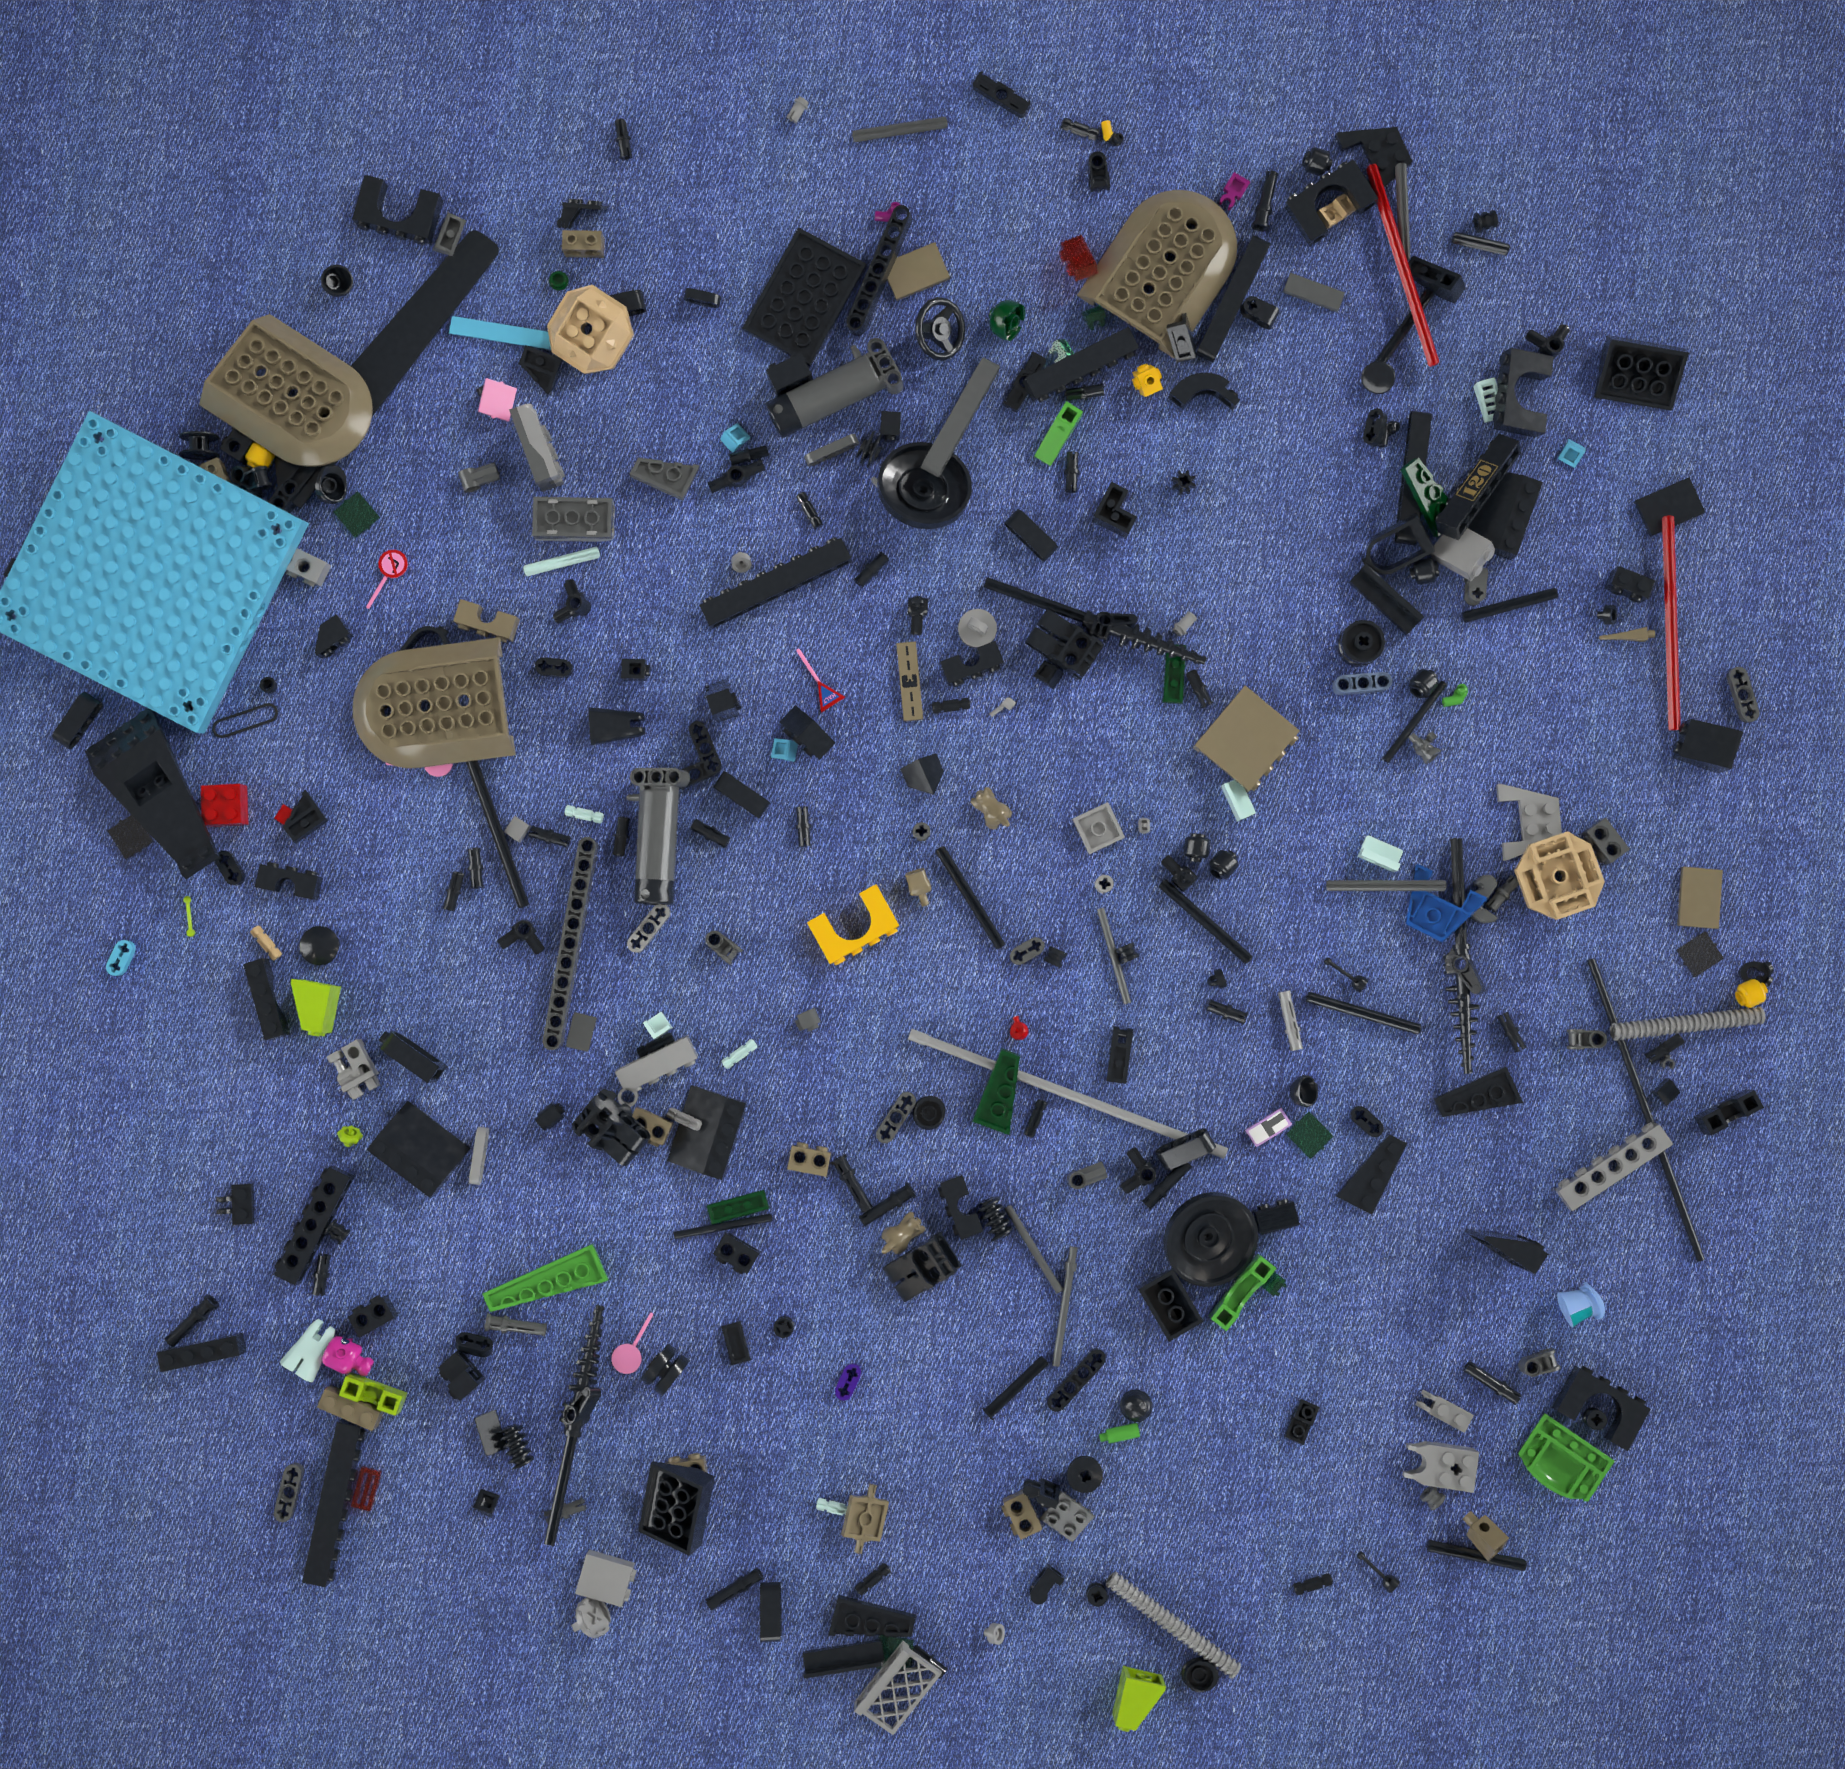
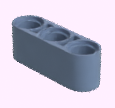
M1387 672L1342 675L1334 680L1332 690L1337 695L1384 692L1392 685V677ZM1378 678L1385 680V687L1379 686ZM1359 679L1366 682V688L1358 686ZM1339 681H1344L1346 683V690H1342L1339 688Z

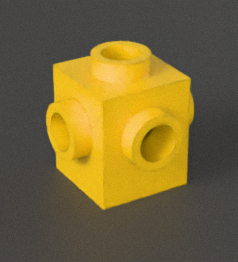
M1143 364L1137 367L1136 371L1132 372L1134 376L1132 379L1133 385L1142 396L1147 397L1163 389L1160 382L1162 376L1158 368Z

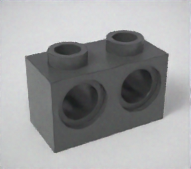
M1607 818L1598 820L1582 832L1583 840L1592 845L1596 852V858L1605 865L1611 864L1630 850ZM1596 829L1602 834L1600 840L1595 837ZM1608 845L1612 846L1614 850L1612 855L1607 853Z

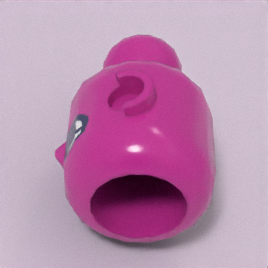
M333 1337L323 1353V1364L342 1374H349L354 1369L361 1376H367L374 1361L369 1357L364 1358L360 1356L362 1347L352 1342L353 1338Z

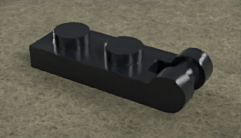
M1113 1026L1106 1081L1127 1083L1133 1038L1132 1028L1125 1030L1120 1029L1118 1026ZM1125 1037V1043H1118V1038Z

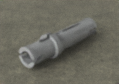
M1289 990L1279 992L1278 995L1286 1026L1285 1034L1288 1035L1290 1050L1294 1051L1303 1049L1299 1033L1301 1029L1296 1021L1291 991Z

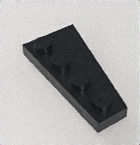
M1387 1134L1371 1153L1370 1157L1363 1162L1358 1171L1335 1196L1372 1215L1407 1143Z
M838 1595L828 1636H835L836 1634L854 1636L856 1634L911 1637L916 1614Z

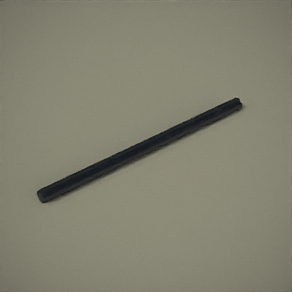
M478 760L468 761L466 764L515 901L518 908L526 907L529 905L480 765Z

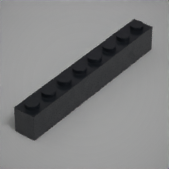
M831 538L826 541V545L820 548L815 546L809 549V553L803 556L798 554L792 557L791 561L786 564L779 563L773 567L774 570L767 573L766 571L755 575L756 578L748 581V579L743 580L737 584L738 587L732 590L727 588L721 591L720 595L715 598L711 596L704 599L699 606L710 628L718 627L852 563L851 556L842 538Z
M345 1419L336 1422L302 1583L321 1587L328 1586L334 1581L336 1576L334 1565L340 1557L339 1542H342L345 1530L342 1528L349 1515V1510L347 1509L348 1502L353 1497L352 1482H355L358 1470L355 1468L362 1455L360 1445L366 1437V1430L363 1427Z

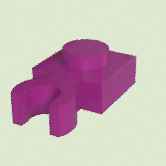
M1234 172L1223 190L1227 194L1221 197L1219 204L1222 205L1223 201L1228 200L1230 202L1228 210H1231L1235 203L1234 198L1240 201L1250 185V181Z

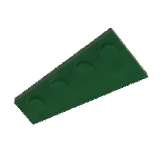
M1415 458L1402 467L1401 471L1433 536L1439 537L1442 534L1438 533L1435 520L1437 515L1444 510L1450 498L1443 492V487L1433 480V475L1419 458Z
M1003 1048L1000 1049L972 1122L1010 1135L1020 1061L1019 1054Z

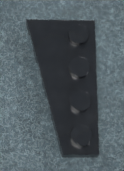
M1507 1066L1433 1098L1441 1117L1523 1103Z

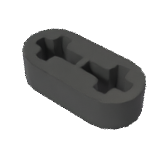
M1034 937L1017 946L1010 952L1011 962L1021 965L1041 954L1045 947L1044 941ZM1032 941L1041 943L1038 952L1035 949L1030 952L1028 951V948L1032 946ZM1024 950L1027 954L1022 956L1023 960L1021 962L1018 959H1013L1015 951L1019 953Z

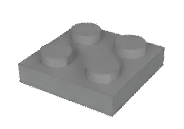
M1108 802L1072 819L1089 855L1125 838Z

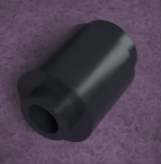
M551 1102L537 1114L538 1116L535 1118V1121L544 1131L548 1128L551 1129L565 1117L563 1114L565 1109L560 1103L557 1102L555 1104Z

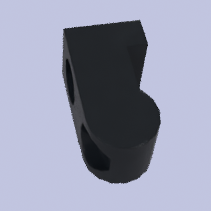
M1047 1563L1029 1589L1031 1601L1035 1604H1043L1047 1600L1048 1592L1056 1583L1060 1586L1065 1580L1064 1575Z

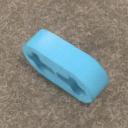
M128 940L117 942L106 965V970L110 975L121 976L127 971L136 950L133 942ZM127 945L129 952L123 953L124 950L121 947ZM113 964H118L121 967L120 970L115 971Z

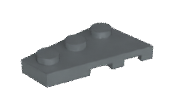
M638 457L630 472V477L683 501L700 469V465H683L679 462L667 463L662 462V460Z

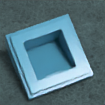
M737 423L725 430L720 439L733 453L747 442L750 436Z
M1568 439L1558 459L1575 468L1585 453L1586 448Z
M774 738L771 758L794 762L798 744L792 740Z

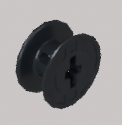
M187 431L179 434L178 437L180 439L189 441V449L180 451L179 456L191 460L219 458L220 455L217 452L209 450V442L219 440L217 434L204 431Z

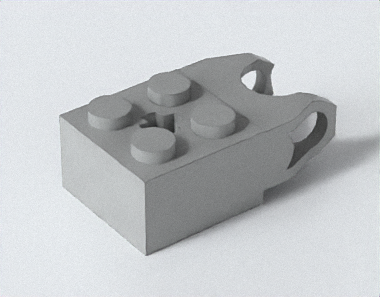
M1428 1441L1406 1443L1408 1450L1421 1454L1422 1463L1417 1469L1403 1471V1477L1414 1479L1426 1486L1474 1493L1479 1452L1476 1449ZM1454 1464H1456V1469L1452 1471L1451 1466H1454Z

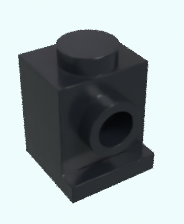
M621 659V679L623 681H647V676L651 675V666L647 665L645 659ZM635 668H640L639 674H634Z

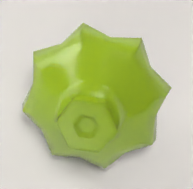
M352 1125L343 1126L337 1132L340 1141L344 1143L345 1147L357 1144L363 1137L360 1129Z

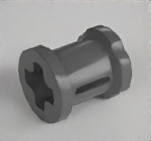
M924 822L917 823L913 827V836L918 841H925L930 836V827ZM920 827H923V829L927 831V833H924L923 837H920L919 833H916V831H918Z

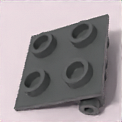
M1060 1490L1059 1503L1056 1509L1048 1508L1040 1519L1073 1542L1095 1515L1091 1513L1090 1509L1082 1506L1081 1502L1077 1503L1075 1498L1072 1499V1497L1066 1494V1491L1062 1492Z

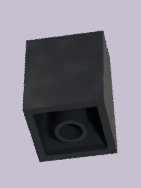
M1689 719L1681 724L1679 740L1675 742L1672 750L1674 752L1673 759L1717 774L1732 769L1743 731Z

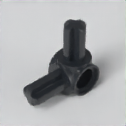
M1561 324L1554 335H1550L1547 338L1530 329L1525 339L1539 347L1540 354L1552 356L1555 359L1564 347V340L1570 332V328L1566 324Z
M573 579L566 580L564 583L568 598L566 606L553 614V619L557 624L571 616L574 618L586 616L591 610V603L586 600L582 592H579Z
M921 596L908 597L911 635H922L923 618L927 616L928 598Z
M1167 855L1161 861V864L1173 875L1172 882L1182 892L1186 891L1198 879L1191 869L1187 866L1181 867L1170 855Z
M522 919L511 926L512 930L497 940L502 949L507 948L518 939L522 942L525 940L536 955L545 949L535 934L537 932L527 919ZM521 923L529 925L530 930L528 933L522 934L519 932L518 927Z
M1136 1147L1127 1151V1156L1136 1168L1134 1170L1135 1175L1121 1184V1188L1126 1194L1140 1185L1151 1184L1156 1179L1155 1166L1149 1160L1145 1161ZM1146 1169L1153 1172L1149 1178L1142 1175V1172Z

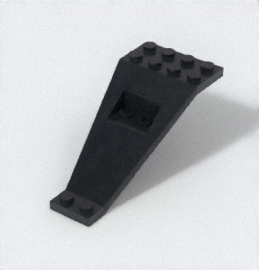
M149 708L141 711L130 721L125 722L121 727L107 734L102 740L85 750L92 772L96 778L177 863L181 875L186 880L219 858L214 842L170 748L155 711Z

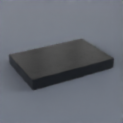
M1690 477L1634 501L1650 537L1662 532V518L1664 516H1674V526H1677L1706 513Z

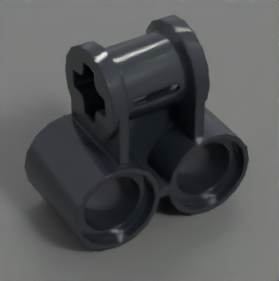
M235 466L231 470V479L234 483L239 484L238 487L261 499L263 498L262 490L272 487V483L269 482L267 476V466L254 468Z

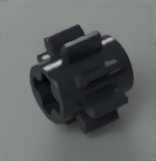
M1189 470L1186 473L1178 471V478H1172V481L1176 483L1172 489H1177L1179 495L1182 492H1186L1189 495L1190 488H1195L1196 486L1195 483H1192L1195 476H1190L1188 474ZM1183 479L1186 480L1185 486L1181 485Z

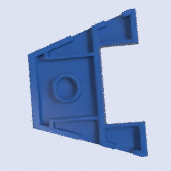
M1416 864L1414 880H1430L1434 872ZM1470 890L1460 908L1427 891H1412L1406 925L1443 943L1488 898Z

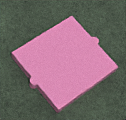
M486 378L478 412L489 415L492 419L498 418L509 422L511 416L509 409L513 407L517 388L505 385L502 381L496 382Z

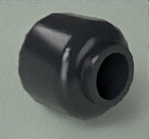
M1313 147L1310 151H1306L1302 166H1304L1307 173L1322 176L1326 171H1330L1333 160L1330 159L1329 151Z
M1428 557L1414 562L1413 568H1410L1411 579H1416L1418 585L1435 582L1437 576H1440L1437 561Z
M1427 669L1418 670L1409 681L1410 692L1417 698H1428L1439 685L1436 673Z
M1190 833V836L1185 838L1183 853L1185 856L1190 857V861L1201 862L1202 858L1209 856L1210 840L1206 838L1205 834Z
M1230 850L1218 851L1209 862L1210 873L1217 879H1228L1239 866L1236 854Z

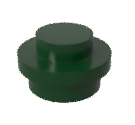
M555 271L549 277V284L554 290L562 291L567 288L569 279L564 272Z

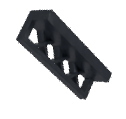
M1367 564L1348 582L1405 635L1424 618L1419 611Z

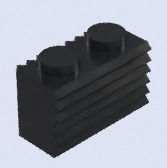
M1284 1198L1277 1200L1275 1205L1269 1206L1268 1203L1258 1205L1257 1209L1253 1210L1259 1234L1264 1235L1300 1225L1294 1202Z

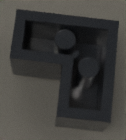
M1111 481L1092 518V522L1127 539L1137 516L1121 508L1129 490Z
M796 705L779 722L784 727L782 731L799 746L803 744L804 748L802 750L810 757L814 755L820 760L835 744L832 738Z
M458 1350L438 1367L441 1377L446 1381H450V1384L447 1385L449 1388L448 1392L455 1400L461 1401L486 1379L470 1359Z

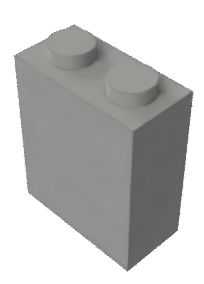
M1467 528L1459 540L1442 534L1434 545L1435 552L1431 553L1434 561L1472 581L1474 577L1481 573L1486 561L1493 557L1495 548L1490 540Z
M589 1550L585 1557L575 1594L622 1607L624 1601L628 1602L631 1590L628 1587L630 1581L634 1582L637 1573V1570L634 1569L635 1563Z

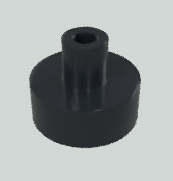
M1605 605L1603 611L1597 612V618L1603 619L1605 625H1614L1617 620L1616 606Z

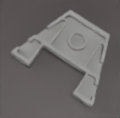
M1504 784L1496 785L1497 802L1518 801L1522 841L1501 843L1503 861L1524 854L1529 844L1562 833L1559 798Z

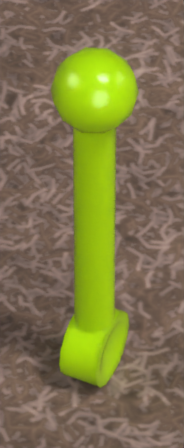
M185 896L183 901L186 903L188 921L186 934L189 937H193L195 930L192 929L191 897Z

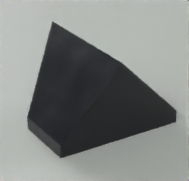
M936 753L919 758L900 769L908 787L932 795L935 794L944 772Z

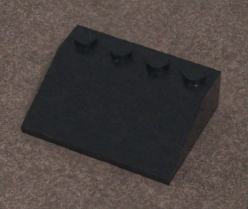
M1607 335L1601 354L1594 397L1672 411L1689 352L1680 347Z
M1507 472L1468 529L1490 540L1495 548V555L1512 560L1518 554L1543 482L1524 475Z
M691 1085L683 1112L700 1120L702 1125L700 1130L696 1131L688 1126L678 1124L667 1161L703 1175L723 1180L748 1102Z
M407 1101L367 1148V1151L426 1196L432 1198L436 1196L471 1148L411 1102Z
M1468 1228L1464 1231L1513 1266L1532 1274L1537 1273L1549 1255L1544 1251L1545 1247L1530 1238L1522 1237L1519 1234L1516 1237L1510 1234Z
M653 1461L650 1465L638 1532L690 1556L702 1545L715 1476L698 1468Z

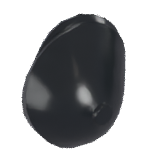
M326 465L319 472L315 483V491L320 501L326 504H336L345 498L347 479L345 472L339 466Z

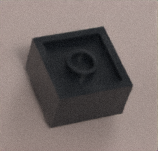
M795 352L790 355L789 359L777 365L772 363L766 369L768 381L776 397L812 380V373L802 353L797 354Z

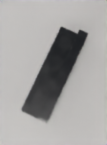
M882 1639L808 1650L802 1653L805 1667L804 1679L881 1667L885 1662Z

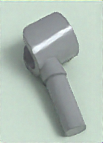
M1006 698L999 707L989 714L993 717L1005 707L1010 711L1016 702L1011 698Z

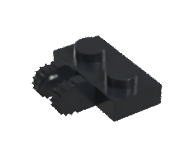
M253 1183L231 1185V1196L216 1197V1202L219 1203L232 1201V1208H219L216 1210V1214H232V1225L255 1223Z
M1041 1478L1040 1482L1032 1479L1025 1480L1023 1483L1024 1495L1029 1498L1037 1497V1502L1043 1507L1056 1509L1059 1503L1060 1485Z

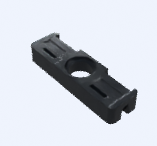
M982 71L975 78L972 87L974 91L1019 118L1025 116L1026 110L1030 108V100L1027 102L1024 98L1014 94V90L999 81L996 83V81L983 75ZM998 91H1005L1007 97L1005 99H998L996 93Z
M1035 352L1031 353L1024 369H1021L1012 385L1010 393L1003 401V405L1006 408L1010 407L1016 413L1020 410L1028 396V392L1025 387L1019 384V380L1042 370L1046 365V358Z

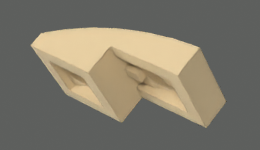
M1343 194L1335 198L1329 205L1319 209L1317 214L1326 228L1329 229L1356 211V208L1348 196Z

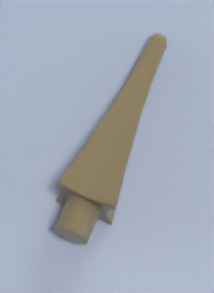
M1647 627L1621 633L1601 635L1599 640L1646 642L1648 638H1655V630H1647Z

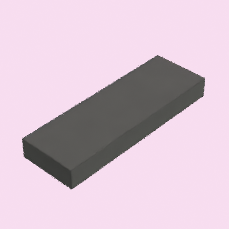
M1293 273L1289 274L1283 290L1285 294L1335 312L1339 311L1345 294L1343 291Z

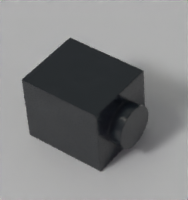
M881 411V439L890 443L900 440L901 412Z

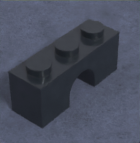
M996 641L977 647L979 661L974 666L964 665L959 655L940 661V666L948 686L958 687L963 685L964 680L969 678L976 680L983 677L982 674L985 672L995 673L1001 670L1004 661Z
M267 862V865L260 864L255 887L280 892L282 883L287 879H291L295 885L293 896L318 901L323 877H318V872L306 870L304 874L298 872V868L286 866V869H281L279 864Z
M1745 1089L1694 1116V1119L1704 1135H1713L1729 1127V1122L1740 1117H1748L1763 1109L1764 1106L1755 1090Z
M960 1174L941 1181V1187H938L941 1199L945 1198L948 1205L945 1206L948 1218L952 1217L955 1224L951 1226L955 1237L960 1236L962 1240L983 1232L976 1211L965 1214L957 1207L958 1200L962 1196L969 1194L963 1175Z

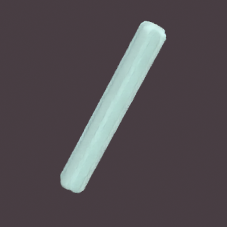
M597 547L524 565L523 569L526 576H531L597 559L600 557V552Z

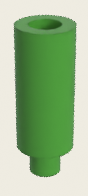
M1132 1423L1106 1429V1433L1099 1434L1101 1442L1108 1441L1110 1444L1138 1438L1140 1433L1138 1424Z

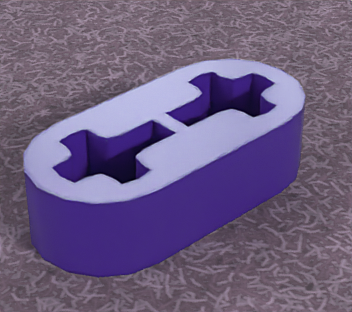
M856 1363L847 1364L835 1388V1395L839 1400L845 1401L850 1399L857 1386L862 1372L860 1366ZM854 1367L858 1375H853L850 1381L848 1380L849 1372L847 1370H851ZM845 1383H848L847 1391L850 1393H845L844 1396L840 1395L839 1387L843 1388Z

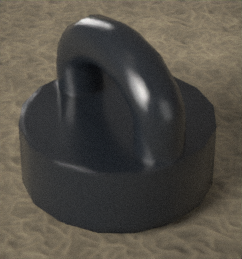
M1220 968L1214 970L1215 975L1207 979V983L1210 986L1219 985L1220 989L1227 987L1223 971Z

